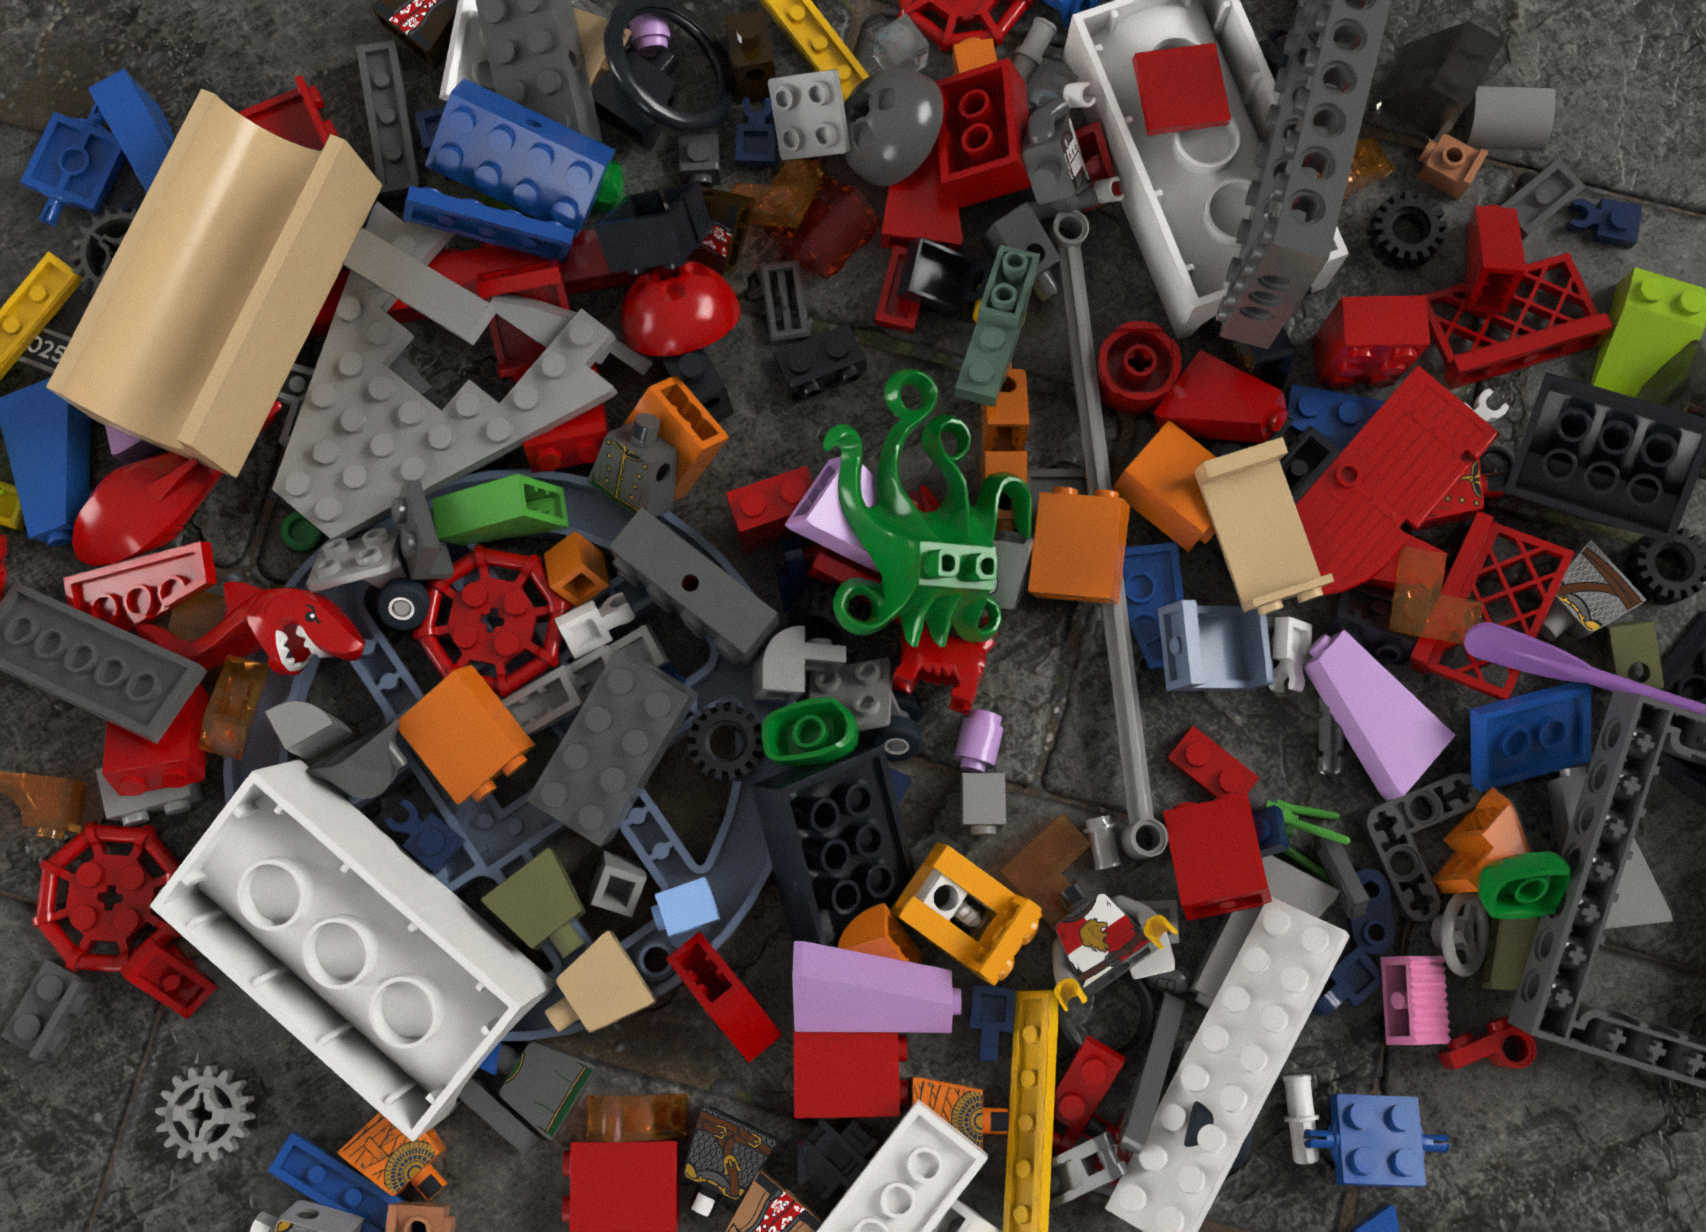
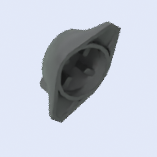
M398 719L390 721L370 734L315 762L306 772L312 777L324 779L335 784L345 793L356 798L368 799L379 796L395 780L400 768L408 762L396 745V735L400 726Z

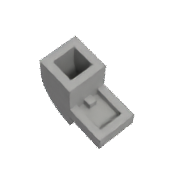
M794 626L784 629L760 651L754 662L752 699L793 703L805 692V671L835 673L846 663V646L832 645V640L825 638H814L805 642V626Z

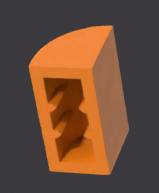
M885 903L873 906L856 916L845 928L838 942L837 948L922 964V953Z

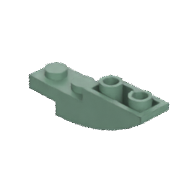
M1004 245L999 246L978 309V320L955 386V397L993 407L996 406L1002 384L1006 381L1035 280L1040 254Z

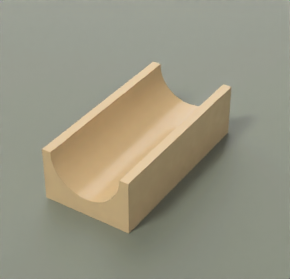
M201 89L46 388L98 423L190 460L195 458L200 464L237 478L343 266L342 263L383 185L345 139L330 134L322 151L300 146L261 128L228 106L215 93Z

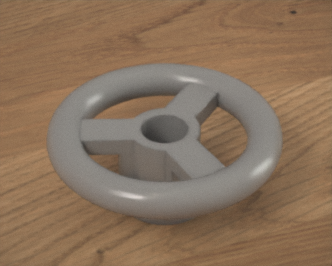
M1474 892L1455 894L1447 904L1444 914H1438L1434 918L1431 928L1434 946L1442 949L1449 969L1461 977L1470 976L1480 968L1488 948V916L1478 895ZM1465 904L1463 916H1457L1461 907ZM1474 921H1475V924H1476V938H1475V941H1474V927H1473ZM1456 949L1464 950L1467 958L1465 964L1460 962Z

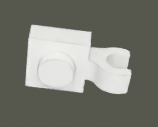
M623 592L609 597L600 609H597L594 601L591 600L555 618V622L572 655L577 659L613 641L608 630L632 621L635 616Z
M1289 616L1275 617L1274 633L1271 638L1273 648L1272 659L1279 660V664L1273 670L1274 682L1272 685H1269L1270 690L1283 693L1285 688L1284 682L1289 677L1288 689L1297 692L1303 691L1305 685L1303 666L1311 658L1308 650L1311 647L1312 624Z

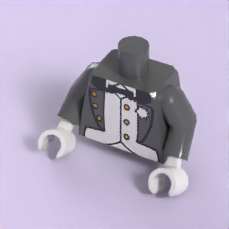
M1090 82L1067 84L1063 91V97L1057 96L1036 110L1028 120V128L1021 147V155L1037 203L1039 205L1050 203V206L1057 212L1072 213L1074 210L1083 211L1096 206L1097 203L1106 204L1120 201L1124 198V194L1114 195L1111 189L1112 183L1119 181V177L1098 180L1093 188L1089 187L1091 182L1069 113L1070 108H1088L1094 104L1095 96L1083 97V90L1090 85Z

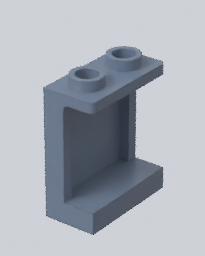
M1180 600L1158 608L1166 691H1250L1273 684V661L1271 659L1268 635L1269 623L1266 615L1259 616L1257 609L1244 613L1241 606L1196 605V600Z

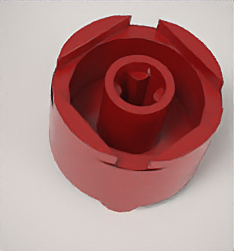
M1131 321L1116 328L1105 339L1096 358L1101 401L1105 406L1128 414L1146 413L1157 408L1171 391L1179 377L1182 358L1178 344L1162 331L1163 328L1147 321ZM1137 364L1138 370L1143 372L1135 371V368L1130 367V365Z

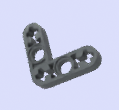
M1457 773L1409 792L1405 796L1380 804L1368 810L1362 819V830L1381 873L1389 883L1390 892L1398 911L1408 921L1415 923L1430 921L1436 917L1441 905L1439 894L1411 834L1470 810L1477 805L1481 792L1471 785V775ZM1453 782L1458 787L1465 786L1468 790V794L1463 796L1464 804L1460 798L1442 804L1439 796L1455 789ZM1423 797L1431 804L1432 812L1427 820H1418L1411 813L1410 806L1414 798ZM1378 813L1382 818L1390 817L1393 825L1387 828L1391 840L1400 837L1403 844L1394 845L1383 850L1381 844L1388 843L1389 839L1383 830L1376 831L1373 824L1379 821ZM1395 852H1404L1411 859V870L1405 876L1398 875L1391 869L1390 859ZM1416 877L1419 878L1421 883L1412 886L1418 897L1426 896L1428 903L1423 906L1424 914L1420 910H1412L1409 903L1415 900L1414 894L1410 887L1401 890L1399 883L1412 881Z

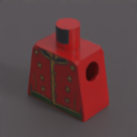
M1464 452L1459 458L1470 467L1469 471L1420 528L1416 530L1408 524L1409 531H1419L1475 518L1477 512H1481L1484 509V498L1503 496L1505 488L1503 474L1501 472L1481 473L1480 459L1475 460Z

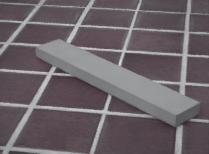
M360 227L342 263L346 268L471 345L475 344L498 311L487 301Z

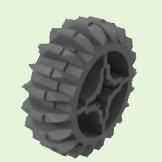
M121 203L118 213L112 208L105 206V217L100 219L97 215L91 214V220L94 224L90 228L79 226L80 232L84 237L83 239L72 240L73 247L79 252L69 255L71 263L76 266L72 273H76L83 278L79 284L80 289L86 295H90L91 299L140 207L139 204L132 210L129 205ZM104 252H106V261L102 266L104 271L101 274L100 263Z

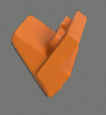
M1491 787L1481 798L1475 809L1469 810L1443 839L1454 853L1432 877V881L1440 894L1478 892V878L1484 866L1504 857L1533 852L1517 806L1510 797L1498 788Z

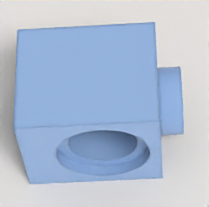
M706 877L656 893L655 897L658 904L651 906L658 931L666 929L668 936L671 938L721 921Z

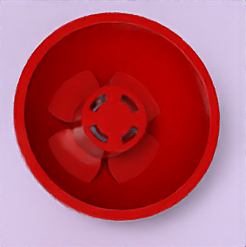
M688 260L684 265L674 269H664L663 265L654 266L646 270L634 281L624 298L620 316L621 333L624 342L630 349L644 355L674 356L704 348L724 337L738 322L741 308L730 284L718 272L704 264Z

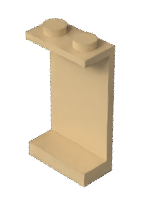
M1283 437L1204 461L1194 470L1243 612L1246 613L1257 609L1259 616L1283 609L1282 601L1297 596L1299 603L1324 595L1321 588L1334 582L1332 573L1321 576L1280 464L1279 460L1288 453Z

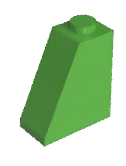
M520 474L432 499V521L438 540L461 546L569 528L563 487Z

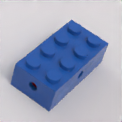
M463 78L449 94L425 167L541 221L558 222L566 228L575 230L574 236L577 237L589 218L616 150Z

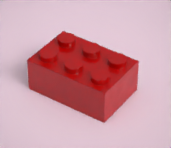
M1006 58L935 81L943 98V120L938 135L941 184L958 207L962 208L1032 187L1021 155V147L1029 120L1026 83L1011 60Z
M1427 295L1341 297L1313 337L1316 384L1329 383V387L1334 389L1348 388L1353 386L1354 383H1369V386L1372 388H1385L1394 385V382L1400 379L1430 345Z

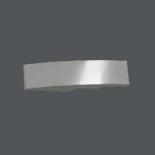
M511 294L492 296L488 299V303L498 310L496 314L546 348L577 314V312L543 301ZM605 326L614 334L616 339L598 358L596 363L601 365L608 354L612 353L644 376L653 364V356L633 351L626 345L621 333Z
M645 624L614 643L597 648L568 666H560L503 699L501 702L527 735L531 736L580 711L614 651L628 649L657 668L670 661L651 625Z

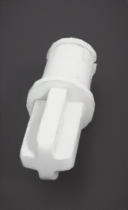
M1311 1075L1283 1076L1288 1115L1284 1116V1121L1289 1122L1293 1160L1297 1164H1313L1319 1160L1318 1148H1306L1303 1142L1309 1140L1308 1138H1303L1304 1131L1306 1129L1316 1130L1315 1120H1319V1114H1314Z

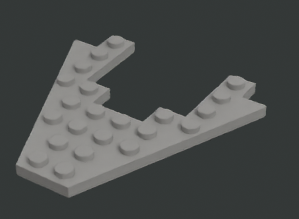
M378 201L373 206L365 228L426 266L455 235L408 221L404 223ZM350 270L272 490L331 540L346 539L392 515V501L394 498H398L404 481L420 480L426 497L522 446L523 442L544 434L613 398L618 393L615 387L593 371L591 367L616 339L614 334L581 308L500 403L469 379L441 411L388 368L414 339L410 331L386 313L398 299Z

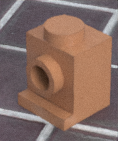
M1443 133L1437 142L1430 139L1419 156L1418 161L1424 163L1417 178L1459 200L1470 186L1489 152L1482 148L1480 151H1477L1454 137Z
M396 1201L388 1205L385 1232H412L415 1221L423 1222L426 1226V1232H455L456 1219L455 1216H449L450 1204Z

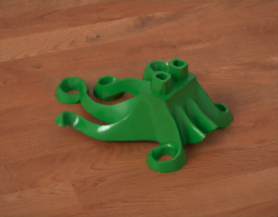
M912 368L902 369L892 374L886 383L884 391L887 406L901 420L888 433L882 447L877 468L876 505L869 508L862 497L861 471L863 446L862 439L855 428L847 424H837L827 432L823 441V447L826 452L837 446L841 449L838 491L842 511L853 532L867 550L882 575L881 584L861 577L850 578L843 582L833 598L835 617L844 629L856 635L876 633L899 617L905 639L912 647H918L925 620L934 642L940 647H946L952 624L956 633L966 641L977 643L988 641L997 634L1002 623V610L995 598L989 595L990 591L994 589V580L997 577L998 557L996 555V548L993 547V540L997 526L1000 495L1006 493L1011 499L1014 524L1019 534L1028 539L1031 537V493L1027 484L1016 474L1008 472L992 473L983 481L975 505H970L966 480L956 465L965 458L970 450V430L960 418L950 414H942L932 418L926 424L922 435V445L926 455L942 472L947 482L946 495L943 503L936 511L925 513L919 511L903 489L899 476V462L903 446L912 431L934 410L938 401V391L933 379L927 373ZM905 385L915 386L920 392L921 402L915 410L906 408L902 402L901 390ZM944 431L952 433L957 439V450L950 457L941 444L940 434ZM862 595L871 602V614L865 621L857 620L849 613V602L855 596ZM985 608L988 614L987 623L982 628H979L978 622Z

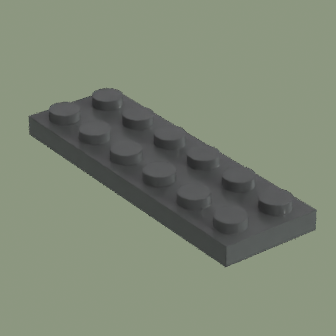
M18 582L13 584L0 602L1 671L155 744H158L207 673L199 663Z

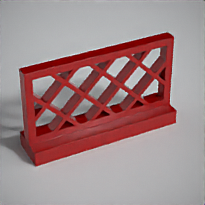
M1569 252L1526 265L1521 282L1531 285L1533 288L1528 299L1515 294L1510 304L1522 308L1517 322L1494 312L1464 310L1465 283L1424 294L1427 295L1429 331L1447 369L1444 378L1450 390L1601 346L1613 326L1606 313L1599 315ZM1561 267L1568 280L1566 287L1562 288L1543 280L1545 272ZM1537 289L1560 298L1554 311L1532 302ZM1564 300L1580 306L1585 317L1574 320L1560 314L1559 311ZM1444 302L1458 308V311L1451 322L1437 316L1432 305ZM1462 310L1485 320L1479 333L1456 324ZM1527 311L1549 320L1547 327L1538 331L1522 325L1521 322ZM1489 322L1512 331L1509 339L1501 342L1488 338L1483 334ZM1451 333L1474 342L1471 350L1454 355L1448 342Z
M1478 511L1410 656L1411 669L1427 675V672H1431L1498 700L1509 699L1522 671L1506 667L1509 677L1503 689L1485 682L1480 669L1495 663L1485 660L1476 662L1475 657L1467 652L1464 645L1465 635L1459 624L1462 614L1479 608L1484 621L1492 623L1485 606L1508 598L1516 617L1500 622L1498 625L1509 628L1519 624L1524 634L1537 639L1575 552L1494 522V516ZM1497 537L1515 542L1520 555L1498 563L1492 550ZM1524 546L1534 550L1527 552ZM1543 554L1561 559L1556 572L1540 578L1530 560ZM1489 557L1492 565L1484 568V565ZM1524 562L1532 581L1510 588L1502 570ZM1496 572L1504 591L1481 599L1476 588L1478 578ZM1551 582L1549 589L1546 593L1543 585ZM1536 588L1542 600L1540 608L1522 614L1514 595ZM1471 594H1473L1475 602L1467 604ZM1534 619V622L1529 630L1526 621ZM1454 630H1456L1459 638L1450 641ZM1460 645L1463 646L1470 662L1469 665L1456 670L1439 664L1446 650ZM1474 671L1477 678L1469 676L1467 673Z

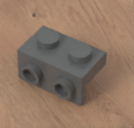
M404 481L398 498H394L392 501L391 513L393 522L396 524L402 554L406 559L411 580L449 579L452 577L454 569L446 542L440 541L437 538L432 521L433 508L428 507L421 481Z

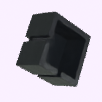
M693 183L666 188L663 192L669 207L667 210L665 209L659 189L626 195L598 222L594 228L610 273L627 271V274L635 275L645 272L654 266L663 265L664 269H674L684 265L688 261L687 258L690 254L702 246V241L714 229L700 184Z

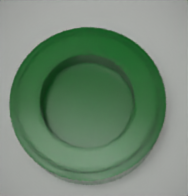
M298 511L290 513L282 522L280 530L282 540L295 552H313L324 541L325 534Z

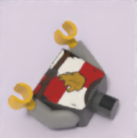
M1078 884L1069 886L1057 897V900L1068 916L1054 926L1058 936L1052 943L1053 975L1056 982L1054 989L1055 997L1065 1012L1069 1011L1067 1004L1073 997L1078 996L1083 1004L1086 1003L1087 996L1083 990L1090 996H1093L1152 953L1164 948L1159 942L1162 934L1171 931L1176 936L1178 933L1177 929L1164 916L1158 915L1148 905L1123 895L1110 898L1105 892H1101L1089 900Z

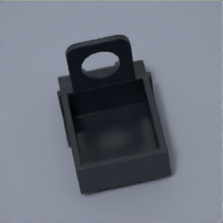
M919 237L908 243L897 295L929 308V312L944 318L951 319L956 317L959 321L974 323V302L983 297L994 264L993 260L986 259L977 263L974 256H966L928 239Z

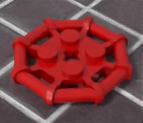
M898 0L899 13L897 17L901 24L910 25L941 48L940 52L948 53L949 50H953L954 44H959L965 39L974 37L981 40L993 38L994 47L996 48L1004 43L1003 38L1024 12L1032 9L1035 0ZM1000 1L1011 3L995 23L990 15L992 10ZM930 9L946 20L945 31L921 13ZM975 22H980L984 30L954 33L956 24L968 27Z
M484 544L474 545L473 551L452 563L454 572L451 578L425 580L428 583L426 591L430 599L429 610L425 620L413 631L414 641H419L442 679H445L452 671L469 666L472 662L495 666L497 678L481 675V677L496 695L500 696L501 699H505L512 692L549 668H556L560 663L558 655L563 636L555 622V618L571 611L572 607L569 601H566L550 588L547 571L541 564V557L536 554L526 556L485 548ZM489 565L521 572L514 582L491 578ZM477 567L479 568L480 579L467 584L459 593L449 587V585ZM531 579L547 602L546 606L535 608L524 592V588ZM444 594L453 600L448 624L435 627L442 595ZM492 611H498V617L504 620L503 627L496 626L493 633H488L487 626L482 623L484 616H489ZM550 617L542 649L533 643L538 619ZM452 637L462 653L456 664H453L438 641L439 638ZM529 651L536 656L511 674H507L506 665L512 662L511 659L517 655H522Z
M97 821L86 823L83 831L49 859H42L39 865L42 868L36 915L31 921L33 928L40 929L66 962L65 968L73 973L79 970L121 973L120 969L149 939L147 938L134 949L132 939L136 936L134 934L150 924L158 928L150 937L163 946L167 945L175 937H181L177 930L162 917L156 915L157 913L150 907L159 894L160 888L166 885L181 865L156 835L157 829L149 824H146L144 827H124L98 824ZM105 842L134 844V847L129 856L108 855ZM92 846L94 858L80 865L76 873L65 868ZM147 851L164 871L165 875L155 878L145 869V864L142 860ZM59 877L69 881L66 908L55 911ZM116 886V893L123 895L121 903H115L113 910L110 911L107 909V903L103 902V896L109 892L111 887ZM70 919L72 926L81 932L84 937L78 947H76L57 922ZM97 941L117 942L120 955L94 954L91 951Z

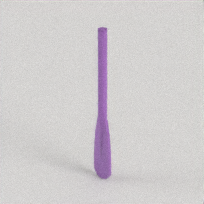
M1490 622L1478 623L1469 628L1465 634V648L1470 655L1476 658L1539 676L1588 683L1612 692L1616 690L1641 694L1706 716V704L1594 668L1564 650Z

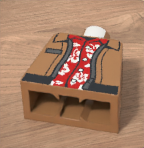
M762 1167L751 1183L725 1232H816L824 1219Z

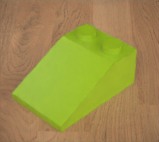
M1635 267L1616 285L1608 315L1613 327L1600 346L1590 385L1672 408L1706 326V288Z

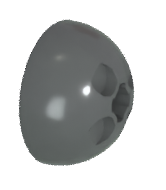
M901 68L883 70L861 81L852 90L844 103L851 150L850 152L843 153L852 170L871 185L878 187L891 186L909 177L931 152L942 125L943 98L935 81L920 72Z

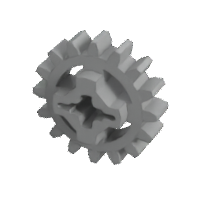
M207 1065L203 1074L199 1067H192L188 1069V1079L182 1075L172 1078L173 1084L176 1087L175 1090H163L160 1095L168 1103L165 1107L155 1109L156 1114L165 1116V1122L156 1127L157 1132H169L170 1137L165 1141L164 1146L169 1148L179 1145L178 1158H187L193 1152L194 1163L205 1162L208 1153L212 1161L220 1160L224 1157L223 1148L228 1152H234L239 1149L236 1137H249L251 1132L243 1126L244 1121L255 1119L256 1114L246 1111V1105L255 1099L254 1096L242 1095L241 1091L247 1084L245 1080L231 1082L234 1074L233 1070H223L218 1076L217 1065ZM198 1086L197 1089H194V1097L187 1103H182L187 1093ZM222 1091L227 1094L232 1106L222 1097ZM205 1107V1110L212 1111V1118L207 1120L206 1117L200 1116V1108ZM180 1122H182V1124L189 1131V1137L183 1131ZM230 1124L226 1133L213 1142V1139L217 1138L218 1130L223 1125Z

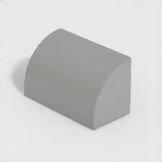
M1475 86L1464 102L1465 144L1472 148L1544 150L1550 138L1554 122L1555 88Z
M285 702L265 711L285 750L306 760L315 757L353 735L352 731L342 721L306 702Z

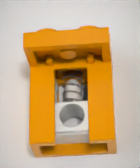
M936 842L890 909L895 918L981 980L993 986L996 985L998 980L1002 981L1010 974L1015 965L1014 956L1022 944L1027 945L1034 938L1039 929V919L1043 915L1040 913L1042 908L1033 901L1014 894L949 845ZM946 885L950 893L949 900L944 906L936 907L934 893L940 886ZM966 896L985 908L981 917L980 910L976 911L973 909L974 905L969 906L966 904L967 900L964 901ZM955 916L957 922L962 921L964 927L969 926L971 931L969 935L952 924L950 919Z

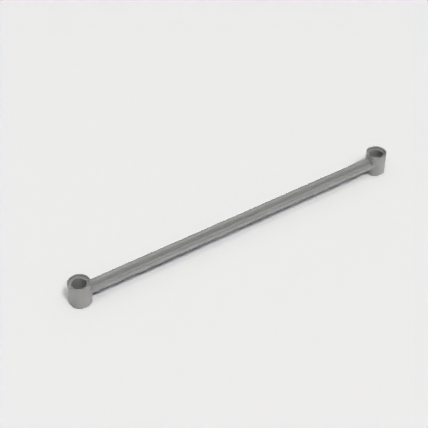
M1074 210L1072 213L1059 212L1046 234L1060 257L1058 263L1087 493L1093 496L1094 490H1112L1081 252V245L1089 232V222L1083 213ZM1065 228L1070 230L1074 234L1075 239L1063 237L1059 229ZM1122 573L1119 605L1101 604L1129 824L1121 833L1120 844L1127 856L1136 860H1142L1157 856L1164 851L1168 843V833L1165 826L1160 821L1154 819ZM1139 828L1146 829L1152 837V844L1149 850L1140 848L1136 842V832Z

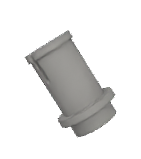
M1110 815L1085 820L1087 829H1083V833H1088L1095 862V871L1122 865L1112 828L1116 827V823H1111Z

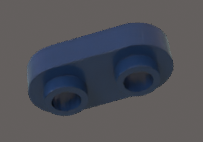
M1374 869L1358 870L1356 874L1362 885L1366 882L1373 884L1375 894L1367 903L1368 906L1365 909L1366 913L1364 916L1353 920L1347 916L1349 938L1353 946H1360L1367 955L1382 954L1391 948L1396 935L1390 886L1386 877L1379 871ZM1371 925H1375L1380 929L1381 934L1377 941H1373L1368 935V929Z

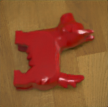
M985 616L980 628L987 623L988 616ZM899 617L892 621L893 623L899 624L902 627L901 619ZM925 620L918 647H912L906 641L902 627L900 664L896 667L892 678V689L911 695L921 679L926 684L932 681L935 686H939L940 682L948 687L952 683L954 688L950 697L953 699H951L949 709L969 716L977 696V687L984 676L986 654L994 647L995 641L993 639L999 633L997 632L990 640L980 643L969 642L949 633L946 647H940L934 642Z

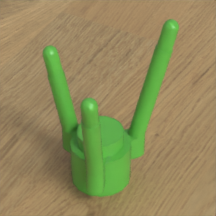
M1267 799L1263 808L1276 805L1283 811L1287 839H1290L1294 830L1298 829L1345 845L1350 843L1348 836L1298 820V815L1338 820L1340 814L1337 812L1290 804L1280 799H1277L1276 802ZM1289 846V850L1283 851L1284 854L1331 885L1324 870L1291 846Z

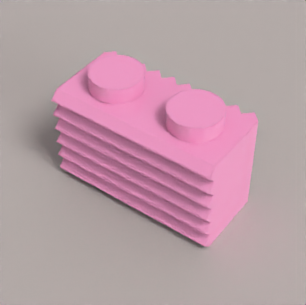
M1443 956L1380 957L1386 1045L1448 1044L1451 1038L1448 1036V1033L1451 1031L1448 1028L1450 1021L1447 1016L1449 1011L1446 1009L1449 1003L1445 1000L1448 996L1445 992L1447 977L1444 973L1446 968L1443 965L1445 962Z

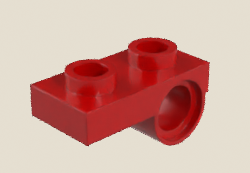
M1509 1015L1486 1023L1485 1026L1488 1031L1473 1037L1471 1032H1466L1451 1038L1447 1044L1449 1048L1438 1052L1437 1055L1444 1069L1456 1070L1484 1057H1487L1497 1067L1519 1069L1529 1066L1534 1061L1537 1054L1536 1042L1533 1038L1534 1036L1507 1022ZM1509 1036L1516 1041L1518 1046V1053L1513 1060H1509L1503 1052V1043Z

